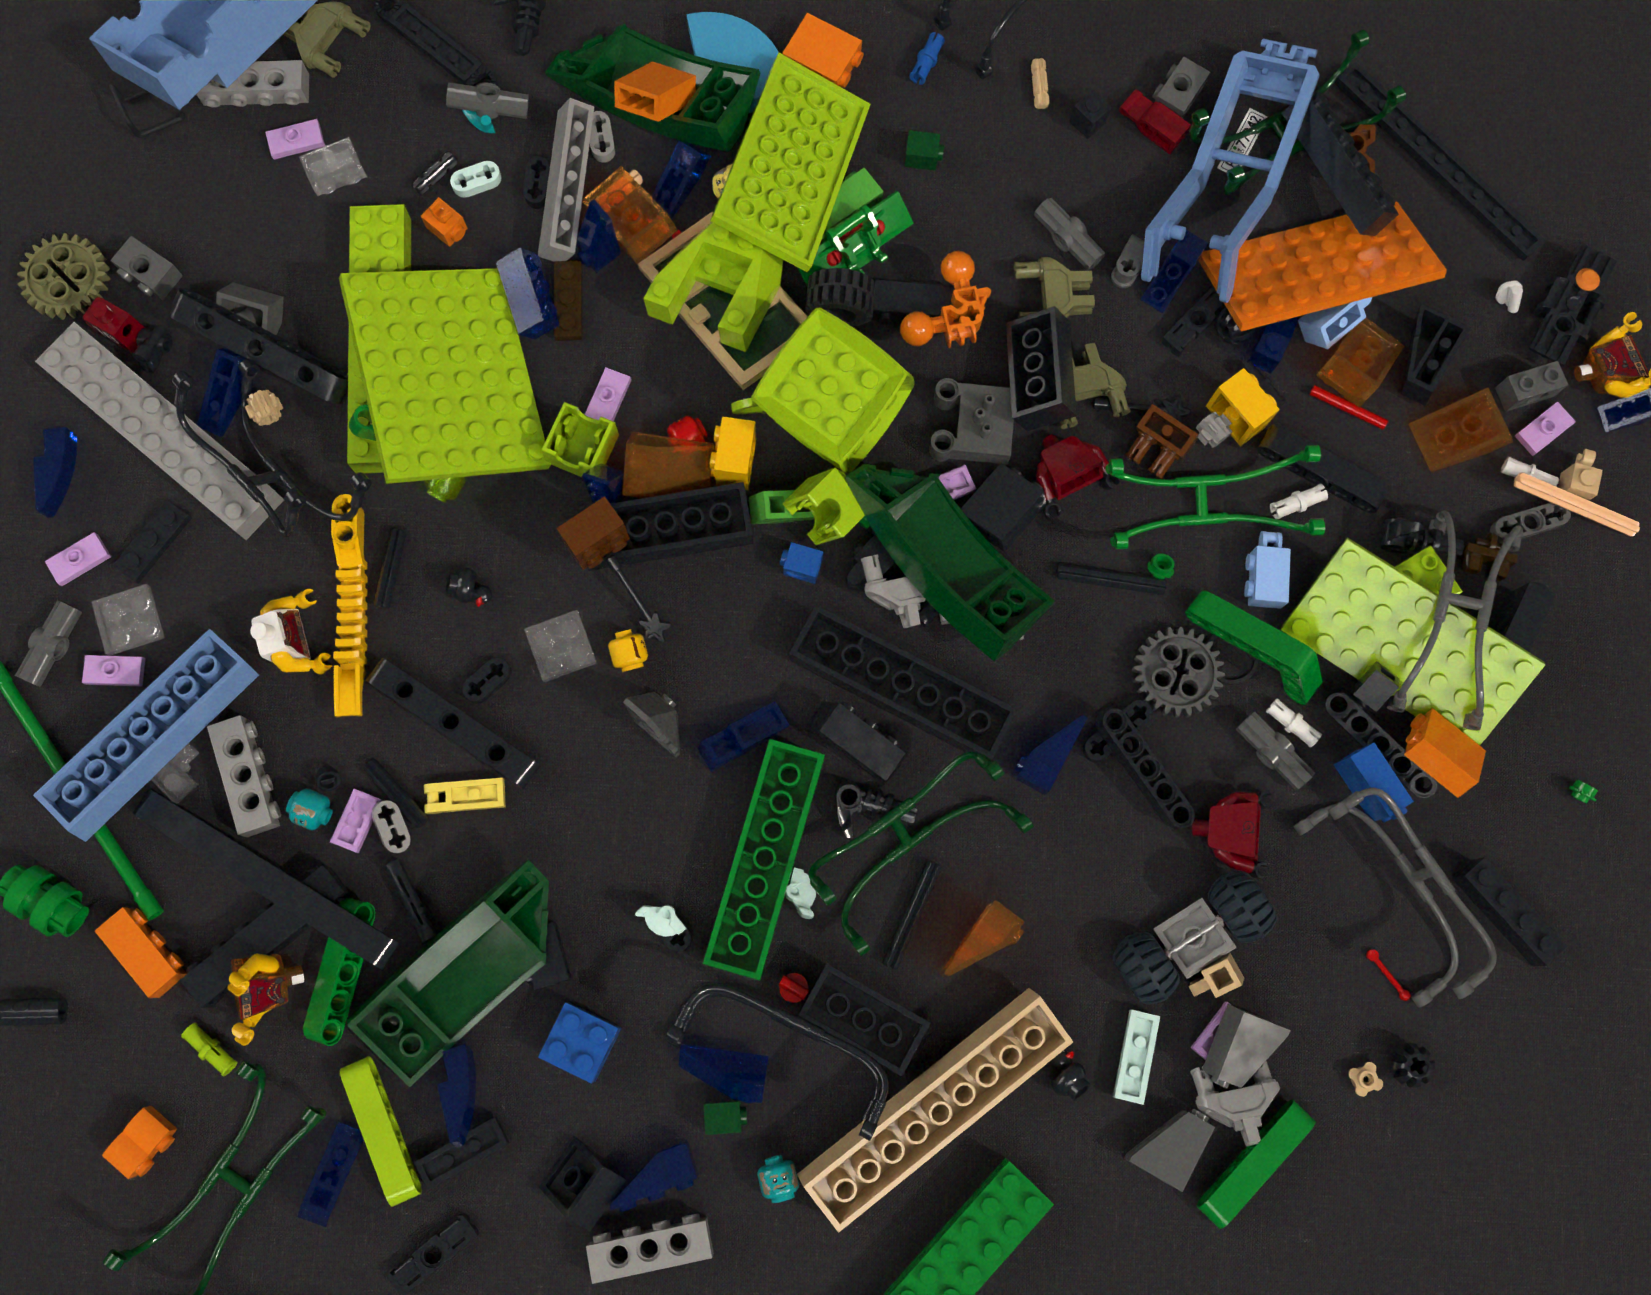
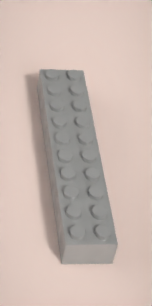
M73 322L35 361L245 540L269 517L260 503L255 502L227 472V468L188 436L179 423L176 407L78 324ZM185 415L189 426L206 443L232 464L237 465L247 477L256 475ZM268 484L257 486L273 510L284 501Z

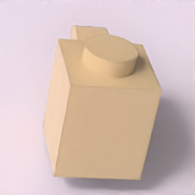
M1584 449L1583 454L1578 453L1575 463L1561 472L1558 488L1586 500L1596 497L1603 471L1591 467L1595 461L1596 452Z
M1229 952L1202 969L1203 977L1193 980L1188 987L1194 997L1211 989L1215 998L1242 986L1244 976Z

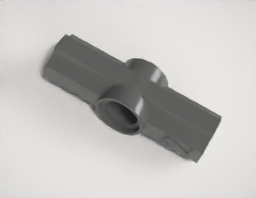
M448 82L446 105L449 108L476 111L479 117L488 115L491 119L498 117V115L527 119L529 94L502 91L493 83H480L476 87Z
M1047 198L1040 204L1034 216L1050 231L1057 247L1064 252L1069 251L1087 270L1093 269L1098 265L1106 253L1087 234L1084 223L1075 216L1070 217L1052 198Z
M57 600L43 627H38L31 634L28 641V648L30 650L15 676L41 687L54 662L60 660L66 654L69 648L68 637L82 612Z
M1255 711L1236 728L1245 740L1257 750L1256 755L1261 762L1268 768L1276 770L1295 790L1300 789L1315 774L1294 752L1295 748L1289 739L1279 732L1275 733Z

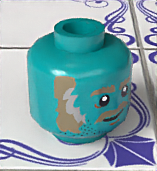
M309 788L302 789L300 792L295 791L286 807L290 821L308 830H316L321 824L326 825L332 816L333 810L329 808L330 800L326 795Z
M782 1155L765 1159L766 1165L759 1168L757 1172L762 1196L771 1199L772 1203H779L794 1198V1192L800 1186L794 1162L783 1160Z

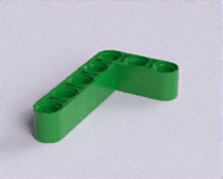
M1202 590L1185 611V615L1196 625L1280 671L1284 690L1295 702L1306 705L1322 684L1318 657L1313 649L1220 597Z

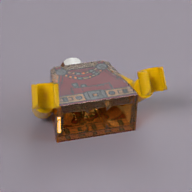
M1635 312L1626 314L1623 319V326H1616L1589 349L1583 365L1576 366L1574 369L1575 379L1578 382L1590 380L1595 392L1598 394H1610L1621 398L1632 397L1650 388L1651 369L1648 371L1632 336H1626L1625 334L1628 331L1632 333L1638 332L1642 328L1641 320L1635 324H1629L1637 317Z
M256 953L251 957L230 960L232 973L229 976L230 984L227 989L234 994L239 1017L243 1021V1024L239 1022L232 1027V1034L235 1036L236 1042L243 1046L248 1045L254 1037V1031L250 1027H255L261 1017L269 1010L288 1002L287 986L304 982L301 965L285 969L281 956L278 954L265 955Z

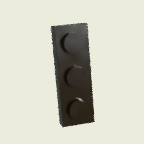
M554 261V338L556 341L583 340L581 261Z

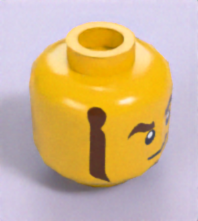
M631 629L615 633L616 639L611 640L608 644L613 666L621 668L622 672L644 667L643 662L648 659L644 637L641 634H632Z

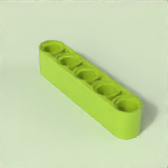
M368 1056L341 1068L340 1076L389 1205L394 1207L420 1195L422 1188L373 1059Z

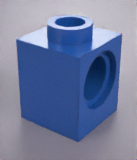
M791 542L789 550H783L780 565L784 566L783 575L815 584L823 560V551Z

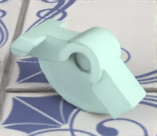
M794 868L790 884L787 886L786 898L793 902L800 917L812 919L814 913L810 907L815 900L816 891L810 885L809 876L804 873V870Z
M643 905L635 912V916L645 917L649 929L658 935H679L686 929L685 925L675 914V909L670 905L662 907Z

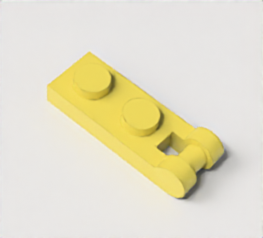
M504 778L424 784V794H427L425 814L506 807ZM445 792L446 802L439 803V793Z

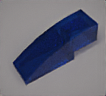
M67 427L44 429L45 456L33 457L36 511L47 518L54 517L61 506L70 486L75 468L77 435Z
M774 701L728 725L725 730L703 740L697 749L712 772L787 728L789 723Z
M465 1044L442 1052L449 1081L437 1084L449 1140L456 1147L464 1146L472 1121L476 1095V1069L473 1050Z

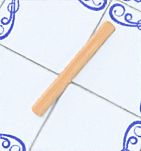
M1521 472L1514 479V486L1625 535L1632 537L1640 530L1639 522Z

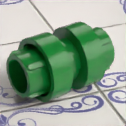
M21 864L15 865L0 880V895L4 897L3 908L21 920L30 917V926L45 936L60 933L65 937H69L82 926L88 916L89 908L81 903L82 892L67 882L56 884V876L40 865H34L28 869Z

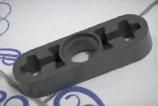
M1548 503L1500 518L1492 524L1490 533L1497 534V542L1503 544L1504 536L1508 534L1506 532L1502 533L1500 528L1520 525L1523 531L1521 539L1561 527L1569 521L1571 511L1553 503ZM1552 512H1559L1560 514L1559 518L1553 517L1545 520V516ZM1525 516H1531L1536 520L1537 526L1535 529L1526 527L1524 524Z

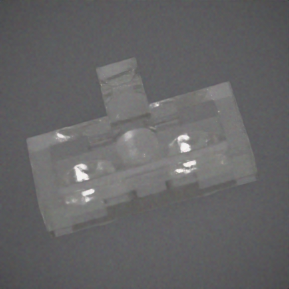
M187 744L151 779L176 804L182 801L199 784L188 773L191 769L189 763L199 754L190 744Z

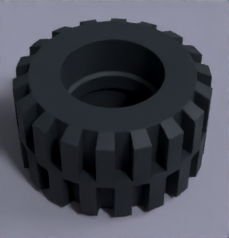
M829 268L816 271L809 276L806 314L809 316L815 308L820 307L851 327L868 323L873 317L876 284L868 275L851 269Z

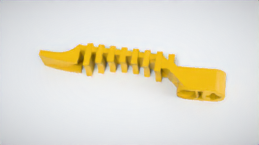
M343 494L336 497L332 504V512L336 514L348 513L352 507L350 505L352 496ZM361 507L358 509L357 514L348 521H331V535L337 565L339 566V570H336V578L341 582V585H337L336 590L341 596V599H337V606L341 610V613H337V620L341 623V626H336V633L341 639H335V646L340 651H334L333 658L340 664V667L338 665L334 666V712L336 717L362 716V690L366 675L365 665H367V657L365 656V651H367V644L365 643V637H367V630L365 629V624H367V616L365 615L367 603L365 597H367L368 590L365 588V583L368 582V577L364 571L367 569V562L364 559V510ZM347 533H353L350 540L342 541Z

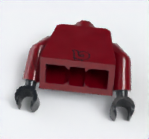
M1049 435L1043 440L1042 445L1045 449L1040 453L1041 462L1037 465L1036 482L1044 489L1046 507L1043 510V514L1046 519H1050L1049 507H1054L1058 516L1061 514V507L1058 503L1054 502V497L1060 500L1101 479V485L1105 490L1112 489L1108 478H1111L1116 485L1120 483L1121 479L1113 477L1106 472L1105 468L1109 462L1100 447L1085 441L1081 442L1076 436H1070L1060 441L1056 435Z
M1268 790L1258 794L1255 792H1234L1218 801L1217 806L1210 807L1209 820L1194 819L1192 825L1193 836L1208 837V847L1213 850L1215 857L1231 869L1245 871L1254 878L1265 879L1266 876H1261L1258 873L1259 866L1269 867L1268 863L1254 862L1253 860L1258 861L1261 810L1273 805L1264 803L1262 797L1271 795V792Z

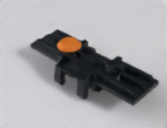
M1584 243L1581 245L1565 277L1557 276L1548 282L1545 291L1549 293L1545 301L1538 303L1533 311V314L1539 316L1540 313H1545L1546 316L1529 347L1531 351L1552 362L1558 361L1560 366L1563 367L1575 343L1585 344L1589 338L1588 332L1599 310L1603 309L1606 304V300L1601 295L1617 260ZM1585 304L1589 308L1581 323H1579L1576 317L1582 305Z

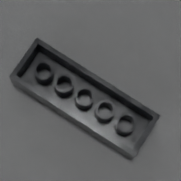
M744 482L611 503V506L625 524L630 539L626 541L627 545L616 553L611 551L602 557L603 561L599 565L589 570L609 568L605 559L613 554L621 566L754 544ZM586 508L578 509V514Z

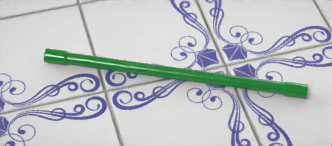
M0 660V691L53 773L56 774L66 763L18 691L11 675ZM104 824L94 833V836L128 886L135 902L148 921L155 919L164 910L151 890L146 887L106 824Z

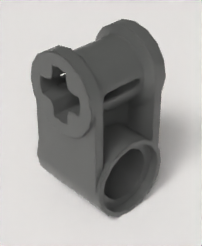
M1134 234L1131 235L1111 274L1113 284L1119 288L1130 287L1142 269L1144 240Z

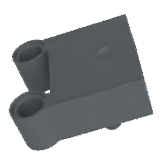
M951 378L940 380L935 388L934 403L941 410H950L955 405H958L956 437L954 438L953 434L947 430L936 431L932 435L929 445L930 456L939 462L957 459L1008 464L1011 457L1014 422L1012 419L1010 388L957 383ZM949 391L953 397L944 398L940 392ZM945 442L949 448L940 450L936 447L935 443Z

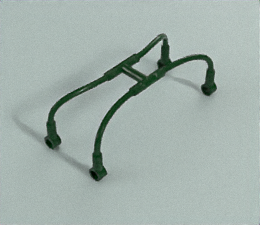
M1360 30L1351 35L1352 44L1347 51L1346 58L1328 81L1316 92L1322 94L1326 92L1344 72L1351 60L1357 56L1360 49L1369 44V35L1365 30ZM1396 86L1387 92L1388 100L1384 104L1383 110L1377 115L1344 125L1342 128L1347 132L1355 130L1360 124L1371 125L1383 119L1393 111L1398 103L1406 99L1404 88ZM1204 108L1193 112L1191 115L1193 123L1189 129L1190 138L1198 145H1201L1203 138H1199L1197 135L1200 133L1202 126L1210 121L1209 115ZM1286 109L1253 124L1247 130L1225 136L1222 144L1236 141L1252 134L1257 135L1271 127L1281 142L1285 132L1282 122L1286 120L1282 113ZM1300 141L1294 143L1289 157L1305 150ZM1277 152L1271 154L1270 158L1266 160L1274 161ZM1240 165L1227 171L1228 180L1224 187L1225 195L1229 196L1261 170L1253 168L1245 174Z
M966 752L959 755L915 796L907 798L868 827L865 833L824 855L810 867V885L828 906L837 898L828 885L820 877L816 876L817 870L822 865L856 847L871 836L875 837L889 826L892 827L901 843L885 854V858L858 882L843 906L841 924L844 935L860 956H863L871 949L862 936L853 927L849 926L848 914L855 898L880 870L889 863L892 864L925 840V838L929 837L933 830L961 814L975 809L990 807L1005 811V815L1016 824L1023 834L1034 827L1024 813L1021 814L1013 806L993 800L978 801L957 808L938 818L928 826L924 825V827L911 836L902 824L900 818L916 807L915 804L965 760L975 759L976 763L986 771L994 782L1004 775V772L995 760L991 761L984 754L977 752Z
M243 1061L236 1073L248 1081H252L255 1076H258V1084L249 1113L234 1141L229 1143L198 1187V1193L170 1223L151 1238L131 1250L118 1251L111 1249L103 1260L104 1265L111 1270L119 1271L124 1263L154 1245L181 1223L197 1206L204 1195L209 1194L218 1179L222 1178L244 1195L231 1212L232 1216L226 1224L203 1277L193 1294L202 1295L238 1219L244 1216L273 1174L274 1167L304 1135L325 1118V1109L314 1108L308 1105L300 1116L307 1124L284 1144L267 1166L262 1167L252 1183L248 1182L231 1170L228 1165L239 1151V1145L256 1116L264 1093L266 1073L260 1064H251Z

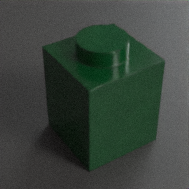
M909 130L905 167L936 171L937 161L943 160L944 145L939 144L940 134Z
M740 1100L705 1102V1135L741 1133L742 1125H747L746 1106L741 1107Z

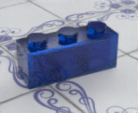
M520 247L498 260L496 265L518 334L531 339H537L559 326L556 316L557 309L552 303L549 294V284L544 278L539 256Z

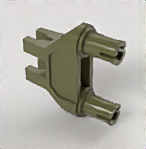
M325 2L313 4L301 16L303 21L300 24L295 22L283 35L297 43L301 59L307 68H318L334 78L337 76L336 72H340L341 63L325 55L326 50L343 28L346 27L360 37H365L366 33L364 31L369 32L371 25L369 21L353 14L348 5L341 2Z
M1041 257V259H1038V262L1014 263L1015 280L1024 278H1038L1039 281L1041 280L1042 310L1055 306L1066 318L1070 315L1092 314V308L1095 306L1094 295H1073L1072 291L1090 289V283L1093 281L1092 271H1070L1051 257ZM1019 312L1018 319L1036 312Z
M1095 343L1084 345L1085 351L1082 352L1084 365L1075 367L1073 361L1076 401L1105 395L1109 397L1114 417H1119L1120 412L1122 416L1129 414L1130 408L1124 393L1127 387L1125 379L1116 370L1101 362ZM1076 417L1060 421V426L1062 429H1067V424H1069L1071 428L1076 426L1078 421Z

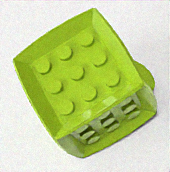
M819 307L813 310L781 348L763 375L751 398L739 400L731 404L732 413H767L777 424L804 446L841 469L844 474H850L888 429L912 391L914 378L865 335Z

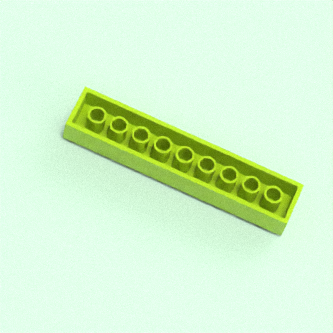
M405 205L350 206L349 273L411 271V218ZM349 325L347 464L355 473H383L377 442L357 437L349 428V422L354 411L361 405H368ZM364 417L358 418L362 425H371L368 419Z

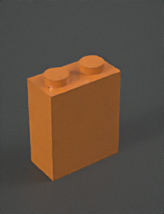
M809 13L806 14L782 53L843 88L849 83L851 78L850 72L853 67L857 68L860 65L864 55L861 52L862 40Z
M652 61L614 81L615 107L659 122L686 106L696 92V75Z
M1432 708L1425 715L1422 713L1417 715L1410 724L1412 729L1406 738L1407 746L1404 755L1459 798L1479 783L1486 750Z

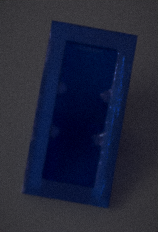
M1651 387L1633 396L1623 397L1597 407L1605 433L1649 421L1651 419Z

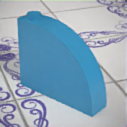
M717 12L686 14L694 56L759 69L761 74L749 113L754 112L774 59L778 54V50L772 41L760 29L733 15Z

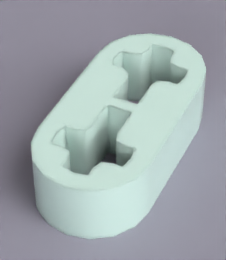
M483 161L454 172L450 182L455 194L465 198L498 186L501 182V173L494 162ZM490 171L492 178L487 179L485 172ZM461 180L466 181V187L462 188L460 183Z

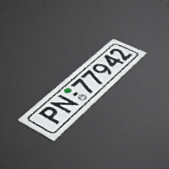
M1249 108L1236 133L1251 128L1253 124L1267 118V116ZM1252 134L1232 141L1227 151L1248 155L1259 134ZM1221 161L1217 168L1227 173L1229 169L1238 164Z

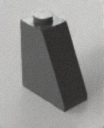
M1228 1004L1202 1070L1212 1075L1211 1081L1222 1087L1228 1088L1229 1084L1242 1088L1289 1036L1290 1030L1273 1021Z
M1195 1109L1191 1113L1181 1110L1127 1152L1124 1159L1183 1192L1215 1127L1207 1123L1209 1117Z

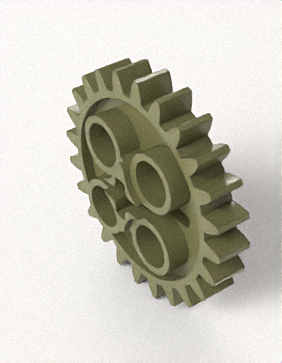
M64 233L61 240L55 234L52 235V242L50 243L43 238V246L41 248L33 244L32 247L35 253H25L29 261L20 262L25 271L17 273L23 280L18 283V286L24 290L21 295L28 300L27 303L40 314L46 313L52 319L57 315L64 320L68 313L74 319L76 318V311L80 310L85 314V307L87 305L90 306L96 297L103 298L99 294L100 291H108V288L103 283L110 280V277L105 273L110 270V267L105 263L107 259L88 239L82 240L76 234L71 239ZM49 261H53L80 288V291L75 292L49 266Z

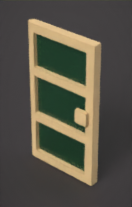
M713 212L638 263L640 271L651 283L655 276L677 253L711 222L710 219ZM696 281L678 315L742 390L763 377L781 348L808 316L780 286L747 351L744 352L721 343L718 331V324L734 295Z

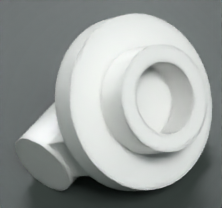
M1508 281L1503 283L1496 293L1495 298L1498 303H1505L1508 307L1507 310L1511 313H1516L1519 310L1523 292L1522 285L1518 281Z

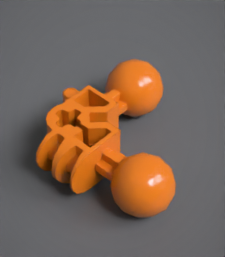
M953 251L943 259L941 274L946 282L954 285L955 289L951 298L952 305L942 307L941 314L937 317L930 318L927 314L917 311L906 315L900 324V334L906 343L911 346H922L932 338L933 334L941 332L944 333L948 348H951V342L956 340L959 346H964L965 338H969L972 343H976V332L980 329L984 316V305L987 298L990 297L991 289L989 287L977 289L976 286H970L969 280L974 275L975 264L969 254L964 251Z

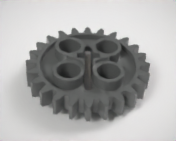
M1171 627L1167 628L1165 636L1162 632L1157 631L1155 633L1156 640L1148 637L1145 640L1148 647L1141 645L1138 650L1142 655L1134 657V661L1140 665L1134 666L1132 672L1139 674L1133 680V683H1141L1142 685L1137 694H1147L1144 701L1149 702L1152 700L1154 702L1152 710L1155 711L1161 706L1163 707V716L1167 715L1170 710H1173V716L1177 718L1180 716L1181 711H1183L1185 717L1191 716L1192 709L1196 714L1202 712L1201 705L1206 708L1212 705L1209 698L1215 700L1219 696L1214 689H1221L1223 687V684L1217 681V679L1225 676V673L1217 671V668L1224 664L1222 661H1215V657L1220 652H1211L1209 650L1213 642L1202 643L1204 634H1201L1197 639L1194 638V629H1191L1184 635L1182 627H1179L1175 634ZM1163 649L1171 650L1175 655V660H1167L1163 655ZM1185 649L1187 654L1180 668V673L1183 675L1176 681L1174 695H1170L1171 686L1177 675L1174 669L1179 666L1182 650ZM1190 658H1196L1200 661L1201 670L1192 668ZM1155 675L1165 677L1167 681L1166 687L1157 685ZM1182 684H1188L1193 688V696H1187L1183 693Z

